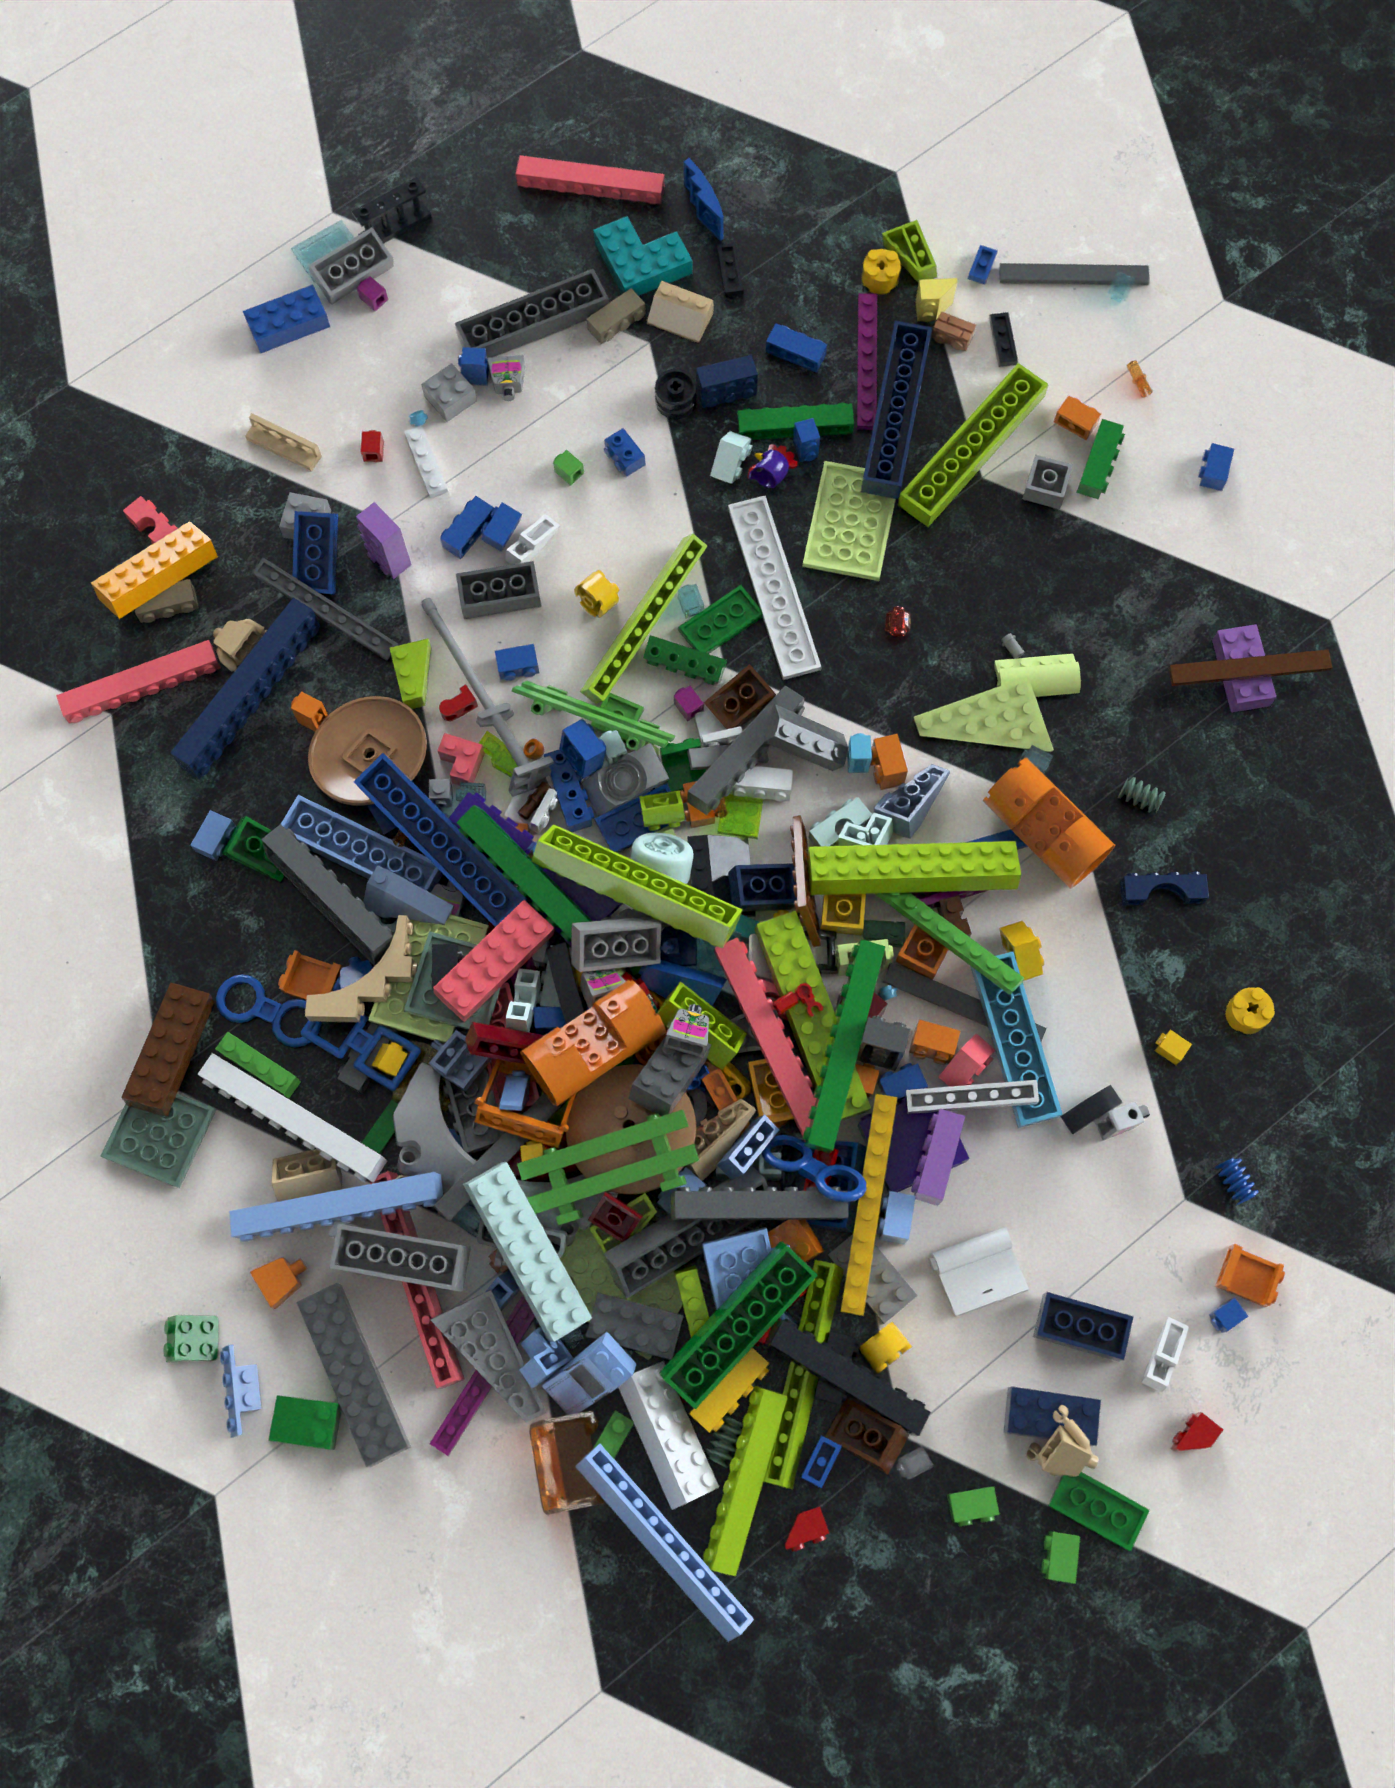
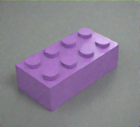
M375 502L356 516L358 521L357 527L362 533L360 536L365 542L364 547L368 551L367 555L373 562L377 561L380 564L379 567L385 575L389 574L395 579L412 565L401 529Z
M1257 624L1218 630L1212 639L1217 660L1265 656ZM1271 677L1223 681L1231 712L1269 707L1276 699Z
M939 1109L937 1114L933 1113L928 1126L931 1134H928L927 1138H925L922 1148L926 1152L919 1159L916 1170L920 1174L914 1179L911 1192H914L916 1200L939 1206L943 1201L965 1120L964 1115Z

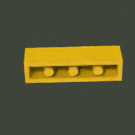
M751 1348L696 1409H693L689 1415L709 1433L712 1429L717 1432L724 1424L722 1418L728 1412L731 1415L739 1406L737 1400L742 1395L746 1398L755 1388L751 1384L756 1378L761 1381L769 1370L766 1367L769 1365V1362Z

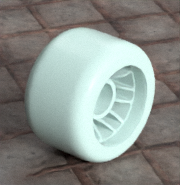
M647 833L639 836L633 842L630 859L687 884L692 868L693 849L688 842L677 836L666 833Z

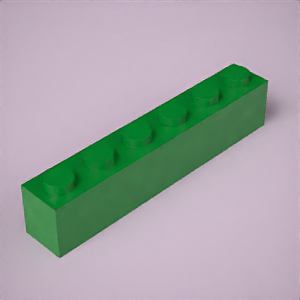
M839 403L836 405L820 404L818 406L802 405L799 407H766L755 410L743 409L738 411V433L751 438V440L791 438L794 436V425L796 422L813 418L820 436L853 434L852 404Z

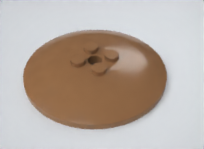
M382 696L355 699L335 709L322 721L315 731L308 752L310 773L322 792L340 803L348 805L374 804L353 781L382 753L389 757L412 781L419 772L426 755V733L416 713L398 700ZM375 752L373 757L366 758L367 753Z
M630 1064L613 1067L579 1091L574 1099L567 1121L569 1126L568 1132H566L568 1147L622 1130L628 1121L634 1122L635 1125L646 1122V1117L655 1114L629 1099L632 1084L645 1067L644 1065ZM686 1092L672 1113L684 1109L689 1127L666 1134L671 1151L695 1143L696 1118L693 1106ZM652 1139L575 1163V1165L586 1178H590L657 1155ZM684 1166L677 1168L678 1173ZM661 1173L608 1191L628 1195L641 1194L661 1187L660 1183L665 1181Z

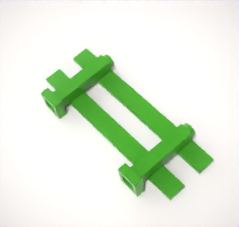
M525 681L521 687L517 685L511 691L533 699L531 712L536 715H544L553 709L557 711L563 710L629 735L625 747L630 750L637 751L648 742L664 748L667 746L668 741L672 742L675 739V735L659 730V725L643 719L637 722L567 696V691L551 685L545 688Z
M684 1109L661 1117L657 1113L646 1117V1122L557 1151L556 1147L544 1150V1155L518 1163L522 1181L548 1173L553 1190L527 1198L534 1213L537 1214L558 1207L561 1215L557 1216L556 1220L558 1225L584 1217L581 1209L576 1210L574 1201L661 1173L665 1181L660 1183L662 1192L687 1184L685 1176L679 1177L677 1168L700 1161L695 1144L671 1151L666 1136L668 1133L689 1127ZM652 1139L657 1156L568 1184L563 1167Z

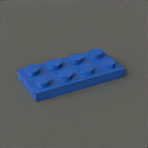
M665 784L642 796L671 792L668 784ZM639 797L595 818V822L609 849L616 853L631 847L639 836L658 831H650L648 827H644ZM668 824L660 825V829L667 827Z

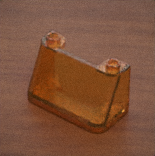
M594 1411L544 1419L530 1425L529 1433L543 1512L546 1515L607 1503L575 1467L593 1450L590 1435H593L598 1428V1421L596 1416H594Z

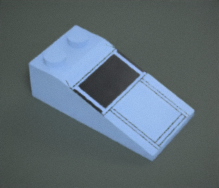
M605 1332L541 1386L572 1418L633 1376L636 1363L611 1335Z

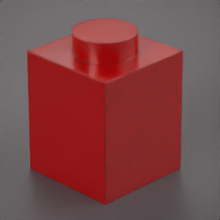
M375 430L362 431L361 455L363 461L383 462L384 440L382 433Z

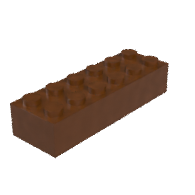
M170 982L121 1098L127 1106L164 1117L168 1116L215 1002L210 993Z

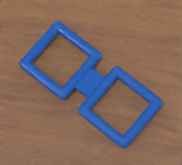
M365 1014L361 1016L360 1022L355 1023L339 1048L311 1032L318 1021H307L301 1030V1035L337 1058H343L349 1048L359 1053L358 1058L353 1064L354 1068L391 1091H395L421 1053V1049L383 1025L378 1026L373 1035L362 1030L368 1021V1017ZM382 1035L410 1051V1054L393 1080L388 1079L364 1064Z

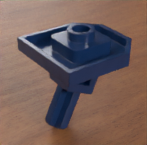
M672 926L665 927L661 931L660 960L685 967L697 966V938L681 929H675Z

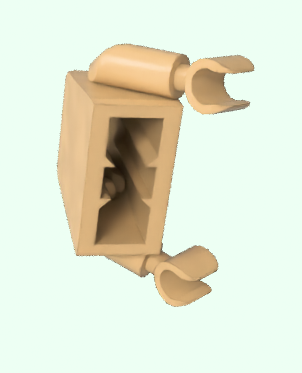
M251 619L237 622L228 621L223 629L216 628L213 636L215 638L214 644L217 646L216 653L220 662L231 672H235L238 668L237 666L243 662L267 630Z
M1060 1405L1059 1411L1063 1416L1055 1411L1053 1419L1058 1423L1063 1422L1064 1426L1059 1425L1043 1449H1041L1038 1443H1031L1026 1456L1031 1461L1037 1459L1038 1464L1042 1466V1470L1049 1472L1053 1476L1068 1475L1076 1477L1085 1466L1092 1469L1096 1468L1098 1457L1092 1454L1090 1441L1072 1419L1069 1420L1067 1418L1069 1414L1067 1407Z

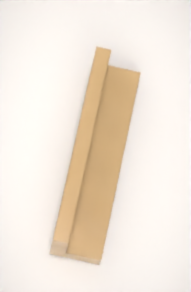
M253 413L249 416L252 426L245 435L248 441L313 471L322 457L317 444Z

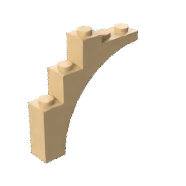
M398 915L396 931L391 944L382 959L369 973L355 983L340 990L326 994L307 995L305 1017L309 1021L360 1022V1018L364 1015L365 1010L364 1003L362 1002H387L388 996L391 995V983L389 982H413L418 963H415L412 956H408L411 955L412 949L411 943H409V935L413 934V923L410 922L408 917Z

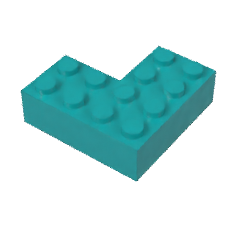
M627 216L594 229L595 245L621 294L632 288L639 296L658 288L661 281L671 283L693 274L692 259L677 231L643 245Z

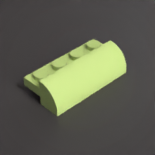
M1073 654L995 660L994 668L998 679L997 687L1028 676L1035 697L1080 693V668Z

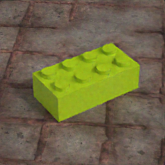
M680 981L665 999L657 1014H659L664 1026L670 1028L679 1009L688 1010L691 1004L699 1005L702 1009L701 1014L709 1017L708 1043L711 1044L707 1059H709L711 1064L723 1070L739 1051L747 1033Z

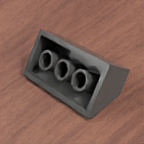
M773 705L764 738L765 743L830 771L844 767L849 749L844 734L781 706Z

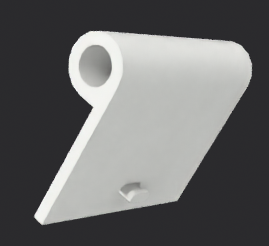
M1005 1227L931 1253L932 1258H929L933 1271L937 1270L955 1317L1029 1290L1013 1253L1010 1235Z

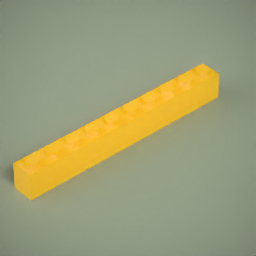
M875 1095L863 1170L867 1190L858 1201L842 1301V1313L864 1316L897 1107V1097Z

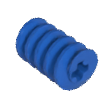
M1231 1158L1215 1166V1169H1223L1218 1174L1220 1177H1227L1223 1184H1231L1227 1191L1235 1192L1231 1199L1240 1200L1235 1206L1255 1197L1259 1193V1190H1251L1255 1185L1254 1182H1247L1250 1174H1242L1246 1167H1238L1242 1161L1241 1158Z

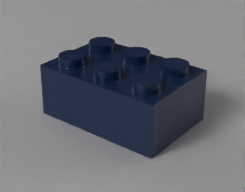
M752 355L696 368L697 393L702 408L714 407L725 402L731 403L738 399L751 398L757 395L758 373Z
M793 863L735 865L728 872L732 905L742 909V912L791 910L794 908V901L797 900V897H795L793 886L797 885L793 877V870H795Z

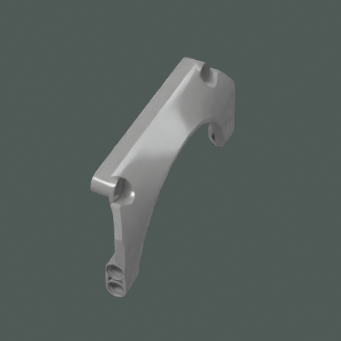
M422 1062L393 1114L396 1144L403 1147L399 1154L397 1168L400 1173L408 1177L431 1172L441 1174L443 1193H446L477 1161L467 1154L456 1142L444 1121L439 1102L441 1074L433 1070L430 1065ZM404 1160H410V1161H412V1162H411V1163H407V1162H405ZM582 1174L567 1179V1182L571 1184L587 1178ZM517 1180L526 1198L553 1190L551 1182ZM607 1191L617 1198L618 1193ZM605 1192L574 1201L576 1210L581 1209L584 1217L558 1225L556 1217L561 1215L558 1207L535 1215L542 1226L568 1232L570 1235H567L565 1247L573 1243L579 1227L586 1230L593 1225V1223L588 1221V1218ZM471 1200L468 1204L474 1206ZM546 1234L551 1242L557 1245L561 1244L560 1237Z

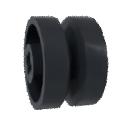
M670 369L664 371L655 382V404L657 410L663 416L669 419H681L690 415L695 409L697 385L694 377L689 372L683 369Z

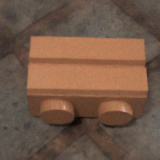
M941 311L934 325L931 338L940 344H949L955 350L967 351L974 336L976 324Z

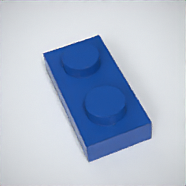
M980 245L968 279L985 285L998 250Z

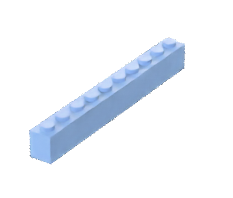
M435 1172L232 1210L229 1211L231 1237L239 1238L241 1242L253 1240V1236L260 1235V1238L272 1237L275 1232H280V1234L293 1233V1229L296 1228L310 1230L317 1224L331 1226L334 1225V1221L341 1220L342 1223L355 1221L354 1217L362 1216V1219L373 1218L375 1213L382 1212V1215L396 1213L395 1210L402 1208L403 1211L415 1210L416 1206L423 1204L424 1207H432L443 1197L441 1174Z
M601 1444L596 1446L575 1467L728 1642L740 1636L753 1621L751 1615Z

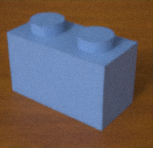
M210 810L193 839L191 847L195 852L217 861L219 856L223 855L222 852L236 825L231 819Z

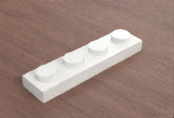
M422 425L404 431L430 499L448 493V488Z

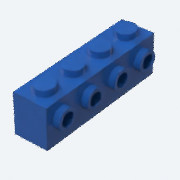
M560 749L543 754L544 757L551 756L554 761L552 765H549L551 769L550 778L554 790L557 791L559 804L568 830L575 832L593 826L592 819L595 818L592 807H587L585 801L588 800L585 788L581 789L579 783L582 782L579 774L574 770Z

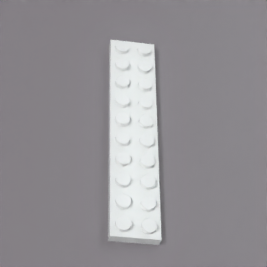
M766 496L728 505L782 679L785 680L821 670V664Z

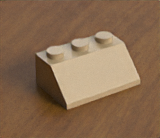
M661 281L653 298L647 324L699 343L713 315V300Z
M318 1149L273 1159L271 1184L277 1202L342 1190L341 1168L336 1165L338 1161L333 1158L331 1161H328L319 1155L321 1151Z

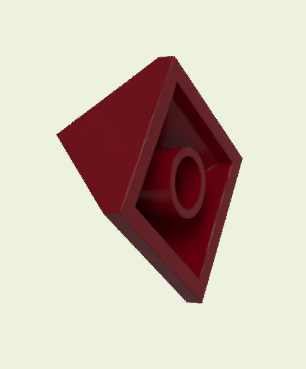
M606 1191L588 1218V1221L618 1241L624 1242L629 1238L643 1215Z

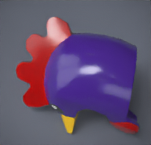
M771 444L768 451L754 454L760 462L749 468L748 478L750 480L755 479L764 487L774 488L781 483L788 470L796 468L798 463L796 460H793L794 454L792 452H786L785 446L777 448L774 444ZM756 468H762V471L757 472Z

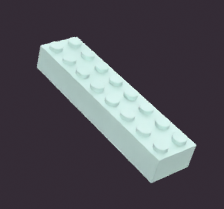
M501 1162L463 1184L547 1339L555 1342L592 1319L508 1163Z

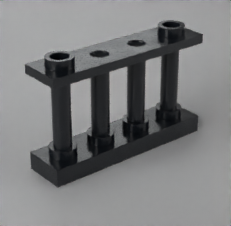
M417 177L352 211L361 227L364 226L365 231L373 227L383 244L432 218L428 208L419 199L420 195L426 193V189ZM412 200L413 205L404 209L403 205ZM396 209L397 214L388 218L387 213ZM378 218L381 219L380 223L371 226L372 221Z

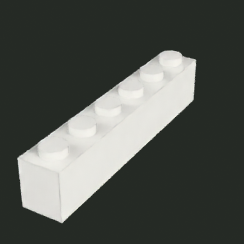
M1037 1080L906 1090L908 1114L938 1112L939 1109L955 1111L1032 1105L1039 1102Z

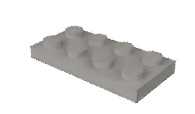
M853 1234L828 1254V1257L834 1264L844 1269L843 1275L845 1278L847 1276ZM875 1245L866 1303L880 1321L885 1324L917 1297V1294Z

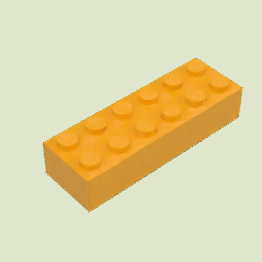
M188 522L100 576L91 584L98 599L120 619L218 556L211 539L194 524Z

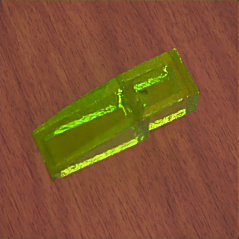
M486 731L479 744L483 745L485 754L492 757V766L512 778L514 768L518 767L505 744L499 738Z

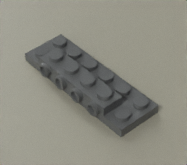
M465 1029L460 1031V1033L467 1036L469 1030ZM487 1066L466 1091L446 1078V1085L443 1086L446 1097H450L451 1104H448L451 1116H455L456 1123H453L457 1136L460 1135L463 1149L469 1155L491 1148L505 1133L504 1131L474 1122L478 1105L474 1104L477 1097L482 1098L490 1078ZM492 1088L486 1104L498 1107Z

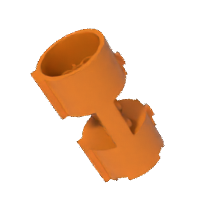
M1024 758L1019 761L1018 764L1020 766L1018 768H1010L988 791L990 797H985L983 802L1071 889L1106 859L1114 849L1115 844L1028 758Z
M628 980L594 1002L592 1008L561 1028H555L523 1049L521 1056L543 1093L553 1105L558 1106L617 1064L664 1035L666 1030L659 1014L655 1013L651 1006V1001L643 990L633 980Z

